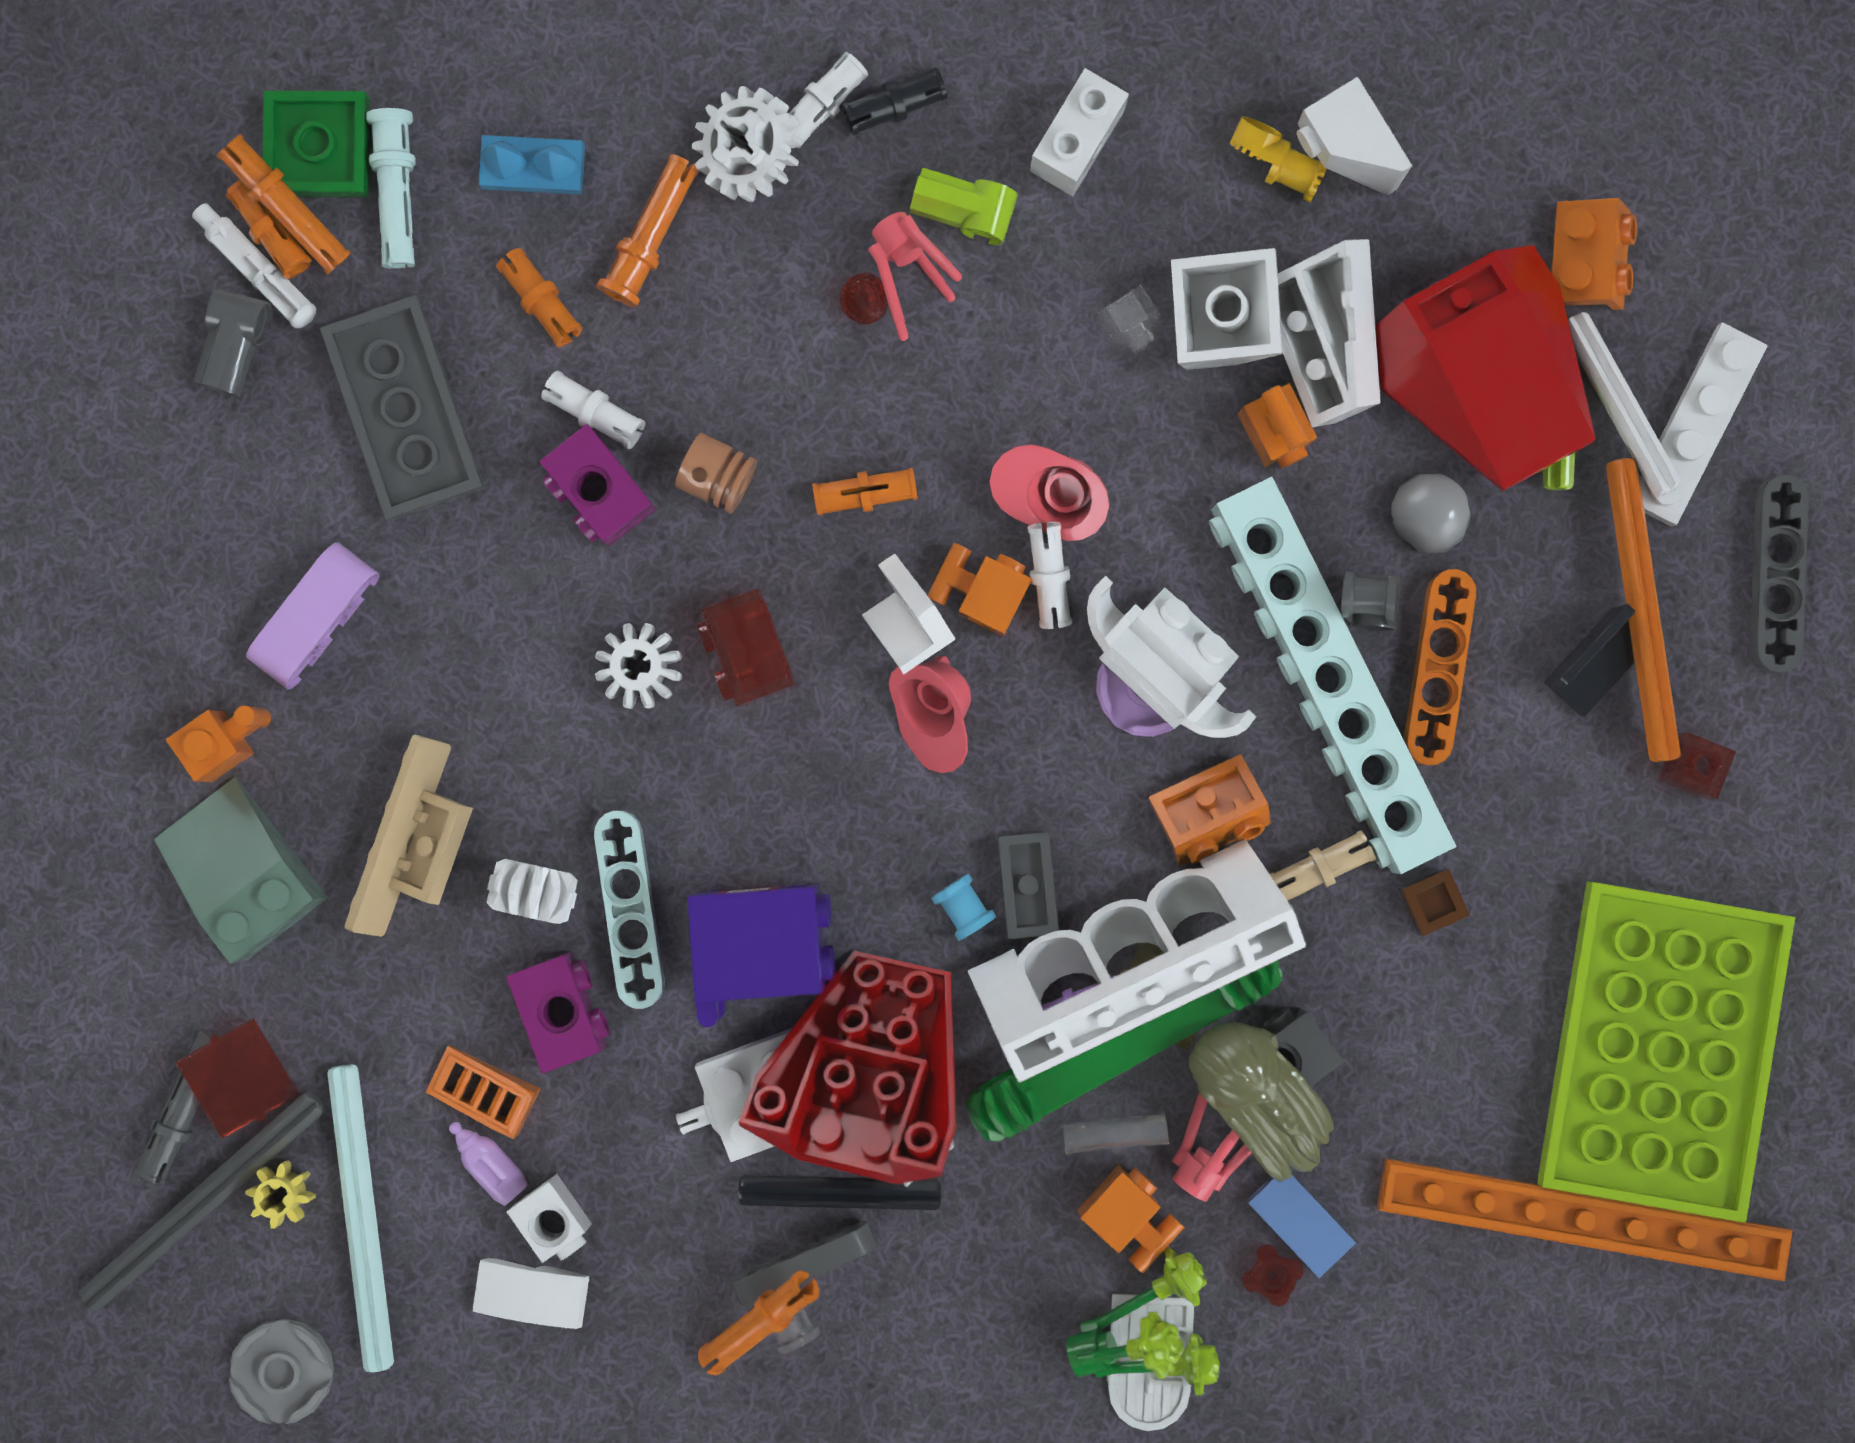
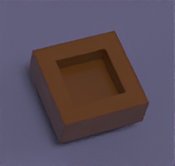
M1443 868L1398 888L1420 936H1426L1470 916L1448 868Z

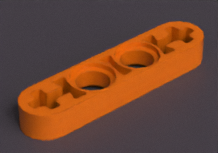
M1448 569L1435 575L1429 581L1426 589L1403 738L1414 762L1422 766L1437 765L1444 762L1450 756L1454 745L1476 601V585L1473 579L1466 572L1458 569ZM1450 579L1456 580V589L1464 591V597L1455 600L1451 609V616L1461 615V623L1450 619L1433 620L1434 611L1439 614L1446 611L1447 597L1439 595V587L1448 585ZM1437 629H1447L1455 636L1456 648L1448 657L1437 656L1430 647L1431 635ZM1432 678L1442 680L1449 691L1447 701L1438 708L1429 706L1422 697L1424 684ZM1419 711L1429 716L1446 715L1445 724L1434 722L1432 735L1434 739L1441 740V747L1439 750H1431L1429 758L1424 757L1423 748L1415 744L1416 737L1426 735L1429 720L1418 721Z

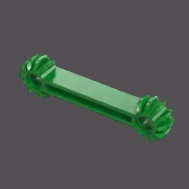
M1279 960L1022 1082H1018L1012 1068L1001 1074H996L995 1077L983 1082L980 1087L974 1089L965 1102L972 1124L976 1130L980 1131L984 1140L997 1142L1006 1137L1011 1138L1016 1133L1026 1130L1034 1123L1040 1122L1041 1118L1231 1012L1240 1011L1245 1006L1256 1003L1258 999L1269 995L1270 991L1277 988L1282 980L1283 973L1278 965L1280 963Z

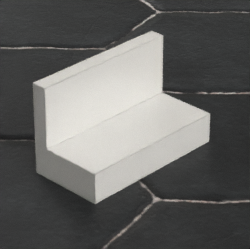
M893 554L878 566L895 593L862 614V616L902 673L905 674L954 641L955 637L933 602L896 554Z

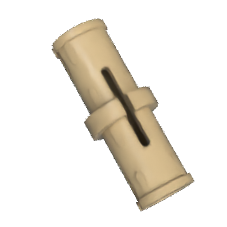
M1360 830L1356 834L1322 851L1318 847L1308 851L1309 857L1276 873H1271L1270 876L1278 887L1291 880L1295 881L1280 888V891L1288 901L1323 883L1327 888L1336 883V877L1369 861L1372 862L1376 860V857L1370 845L1350 854V852L1367 845L1366 842L1368 840L1362 830Z

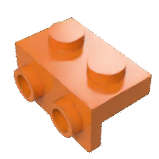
M1619 198L1557 202L1552 275L1560 286L1564 306L1606 304L1612 310L1624 309L1625 295H1630L1633 289V268L1631 264H1627L1628 246L1634 245L1636 242L1637 220L1635 214H1631L1629 208Z

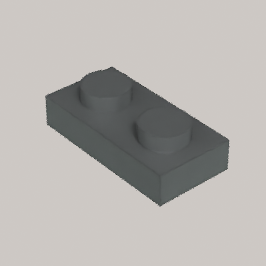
M1049 832L998 836L1007 938L1044 936L1058 931Z

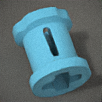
M969 873L931 897L935 905L941 904L955 925L957 931L954 935L958 941L973 934L997 917L993 910L985 909L970 884L973 879Z

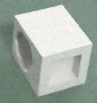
M558 1174L520 1199L507 1211L542 1263L555 1254L562 1261L586 1243L582 1235L592 1224ZM554 1210L561 1214L565 1221V1230L561 1233H552L546 1230L541 1221L542 1212Z

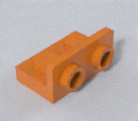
M1241 754L1149 796L1150 805L1173 848L1174 856L1179 866L1189 862L1194 864L1200 863V860L1217 853L1219 848L1236 840L1239 842L1244 839L1249 841L1260 835L1265 827L1271 823L1268 802Z

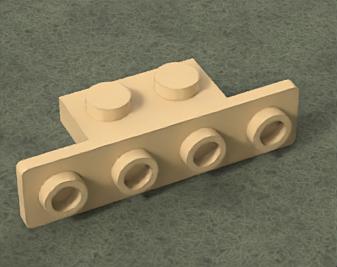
M416 734L411 737L390 799L385 806V813L373 847L368 854L367 864L356 895L351 902L345 929L354 933L384 936L400 892L425 903L439 905L473 810L472 807L435 793L451 750L449 744Z

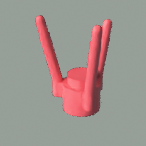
M897 212L887 216L875 226L872 236L877 243L869 247L868 251L877 264L900 340L906 341L909 335L888 261L895 262L898 267H903L916 260L948 302L955 300V294L925 253L955 282L960 281L962 275L953 266L952 262L921 232L911 215L907 216L905 212Z
M1199 1092L1181 1146L1171 1160L1179 1167L1172 1179L1189 1194L1207 1202L1213 1191H1220L1228 1177L1252 1153L1244 1144L1226 1163L1223 1162L1239 1139L1238 1134L1233 1129L1214 1154L1202 1147H1198L1195 1153L1191 1152L1208 1103Z

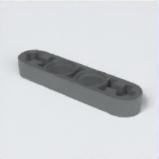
M1787 474L1773 477L1762 483L1757 490L1755 498L1750 654L1757 668L1771 674L1787 672L1795 668L1801 661L1804 651L1809 495L1808 489L1800 479ZM1781 486H1784V494L1793 496V504L1784 506L1782 522L1793 520V527L1782 525L1770 528L1769 521L1780 519L1781 510L1780 503L1771 501V494L1780 491ZM1775 535L1783 536L1791 545V556L1783 564L1775 562L1768 555V542ZM1775 585L1785 589L1790 599L1789 607L1782 614L1773 613L1766 605V593ZM1765 621L1770 623L1790 622V629L1778 630V643L1780 646L1787 647L1788 653L1787 656L1779 657L1777 664H1775L1774 656L1766 654L1765 651L1766 645L1775 643L1776 628L1765 629Z

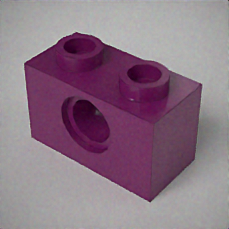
M588 423L539 461L548 472L541 479L542 482L560 503L567 498L580 513L573 520L591 543L600 538L602 542L610 547L657 510ZM593 477L605 478L607 482L605 495L598 501H586L583 497L585 483Z
M572 951L506 976L542 1074L599 1053L607 1047L604 1038L610 1036V1028L601 1007L593 1009L586 991L593 987L589 970L583 959L575 961ZM554 997H565L572 1003L574 1017L570 1023H560L553 1018L550 1005Z

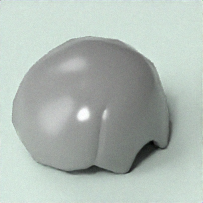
M1443 474L1415 475L1399 487L1391 504V516L1396 533L1420 553L1447 552L1462 541L1470 523L1471 514L1467 494L1460 485Z

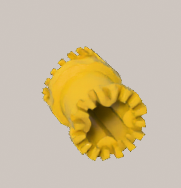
M1241 117L1230 141L1231 146L1237 150L1242 146V153L1245 154L1248 149L1251 151L1250 157L1257 156L1256 159L1258 160L1263 159L1262 161L1272 163L1264 182L1270 185L1275 181L1302 193L1303 200L1311 203L1327 168L1322 165L1321 161L1292 149L1291 142L1283 139L1282 133L1271 126L1249 117Z

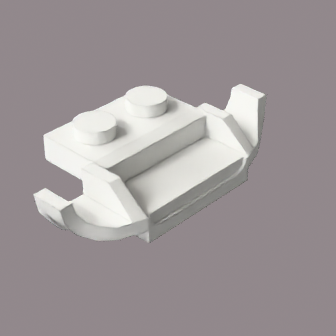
M1105 576L1092 590L1087 605L1088 623L1092 635L1104 652L1099 659L1174 729L1181 724L1200 735L1214 738L1236 736L1247 730L1256 718L1250 710L1244 713L1230 712L1216 701L1226 689L1219 680L1239 656L1219 635L1211 631L1196 617L1183 601L1177 599L1165 587L1144 610L1135 604L1124 615L1111 600L1110 587L1113 582Z

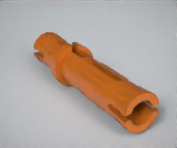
M241 134L236 136L227 144V147L223 148L216 155L250 190L247 195L252 201L256 202L259 199L319 263L327 275L351 254L282 181L281 178L285 175L278 168L272 170L244 140Z
M801 1270L795 1272L789 1280L776 1290H766L758 1297L751 1310L699 1349L698 1360L702 1368L717 1358L719 1361L712 1365L707 1373L714 1376L720 1375L728 1366L772 1332L779 1333L790 1326L795 1314L818 1299L820 1292L816 1280L813 1278L800 1289L799 1285L810 1276L808 1272Z

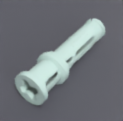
M400 108L373 109L366 113V121L372 125L374 153L369 156V165L377 173L382 242L381 264L382 267L389 269L405 268V264H407V267H414L409 172L413 171L416 160L415 156L410 154L408 125L413 123V114L408 110Z

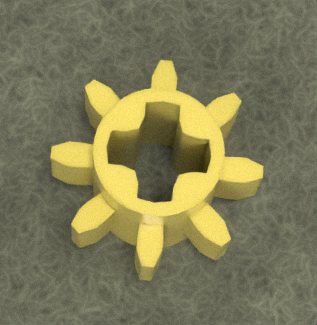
M290 1160L279 1164L276 1175L268 1166L259 1169L256 1173L262 1183L245 1191L246 1195L254 1197L256 1208L252 1211L251 1216L263 1215L270 1218V1226L273 1229L283 1223L285 1214L294 1223L301 1220L305 1215L299 1205L301 1203H308L316 1198L315 1193L306 1191L304 1183L310 1176V1172H303L300 1175L291 1172ZM283 1186L288 1194L283 1198V1201L277 1203L272 1195L276 1193L278 1188Z

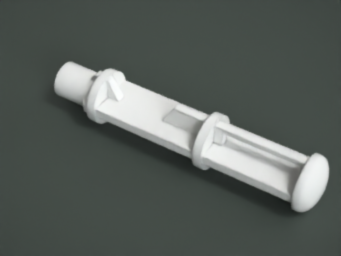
M207 203L196 208L192 217L205 230L206 239L250 281L252 286L294 328L305 327L314 319L316 315L315 305L288 279L284 278L278 268L254 246L228 217H220Z

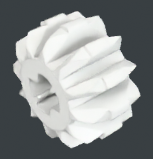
M630 623L624 624V642H621L612 633L605 637L607 643L615 649L612 655L604 651H597L595 655L597 660L610 663V668L595 673L596 680L601 682L614 679L615 681L607 688L605 695L609 699H614L625 690L623 696V707L632 709L634 707L638 692L644 707L647 709L653 708L655 700L651 690L655 689L660 696L669 699L672 696V692L662 681L665 677L673 681H680L682 678L680 672L667 669V664L675 663L682 659L681 653L679 651L662 653L670 645L672 637L664 633L652 643L655 633V627L652 624H644L639 639L637 638L634 626ZM640 652L646 653L647 656L643 660L651 664L649 672H641L637 680H632L630 676L634 672L626 669L628 660H637Z
M503 859L496 862L494 873L490 875L487 890H489L487 904L493 910L561 924L568 921L571 908L574 909L577 897L575 890L578 880L570 873Z

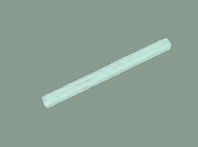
M346 1064L329 1069L327 1075L363 1368L366 1372H380L389 1369L393 1365L394 1358L359 1072L356 1065Z

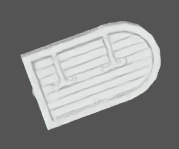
M1112 1294L1111 1310L1137 1295ZM1169 1296L1164 1300H1160L1158 1297L1113 1322L1110 1332L1113 1334L1117 1346L1126 1345L1129 1339L1139 1338L1141 1331L1140 1319L1148 1317L1150 1312L1156 1311L1163 1321L1175 1325L1179 1330L1178 1336L1183 1342L1184 1350L1186 1345L1189 1344L1191 1334H1193L1194 1305L1181 1297ZM1129 1357L1118 1359V1362L1133 1361ZM1154 1372L1107 1376L1111 1405L1119 1418L1133 1428L1145 1431L1164 1429L1176 1422L1187 1408L1192 1385L1186 1382L1184 1376L1168 1377L1167 1374L1165 1379H1158Z

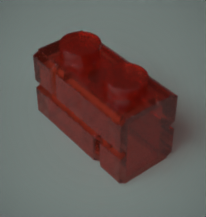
M754 589L732 599L724 600L701 609L705 622L697 624V628L706 652L709 653L716 650L722 670L716 671L714 674L724 701L733 698L736 706L741 708L797 687L760 589Z

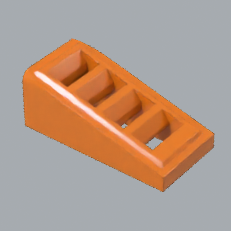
M448 1045L426 1093L492 1130L515 1139L520 1134L541 1088ZM457 1063L465 1068L452 1092L444 1087ZM473 1073H476L482 1078L472 1099L469 1100L462 1096ZM492 1082L498 1085L499 1088L488 1109L481 1106V1103ZM508 1092L517 1097L506 1118L498 1113Z

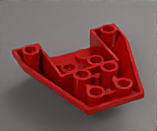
M1534 245L1496 250L1404 300L1375 325L1379 389L1502 492L1595 441V434L1561 289Z
M853 951L835 976H833V980L829 981L824 991L818 995L756 1074L738 1121L740 1127L797 1160L893 1184L940 1177L957 1128L951 972Z

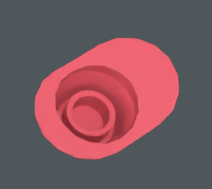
M1031 444L1016 446L1003 453L992 468L990 477L992 497L1001 510L1016 520L1028 525L1042 523V531L1047 533V522H1060L1061 539L1065 541L1083 540L1095 534L1106 521L1109 510L1107 489L1100 477L1082 460L1067 457L1049 448Z
M942 655L934 657L929 662L922 663L921 665L918 664L905 674L897 667L891 672L889 688L903 740L925 768L938 773L953 772L964 763L968 753V738L964 718L972 697L967 681L950 665L948 658Z

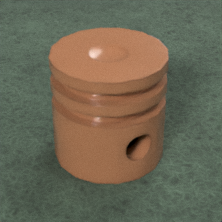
M702 432L693 441L681 464L675 487L707 503L713 500V506L721 508L724 505V511L732 514L738 507L754 475L757 459L749 457L746 460L745 453L738 451L734 454L735 448Z

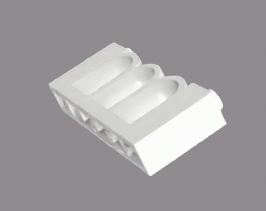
M1246 839L1200 860L1202 868L1185 869L1167 876L1151 890L1147 902L1138 899H1127L1107 904L1091 915L1084 923L1081 933L1073 930L1054 931L1040 936L1029 943L1019 956L1012 949L968 970L989 1021L1018 1082H1022L1306 947L1293 908ZM1200 912L1218 913L1229 921L1228 924L1179 947L1172 936L1173 930L1181 921ZM1135 943H1151L1157 945L1164 952V954L1112 979L1106 970L1108 961L1125 946ZM1072 973H1084L1093 976L1099 983V985L1043 1011L1041 1005L1043 993L1051 983L1060 977Z

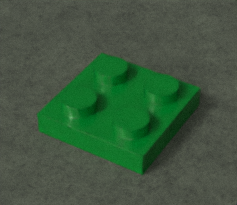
M263 90L262 159L272 170L278 168L285 175L281 178L282 181L297 197H369L370 124L366 121V113L370 111L369 95L365 91Z

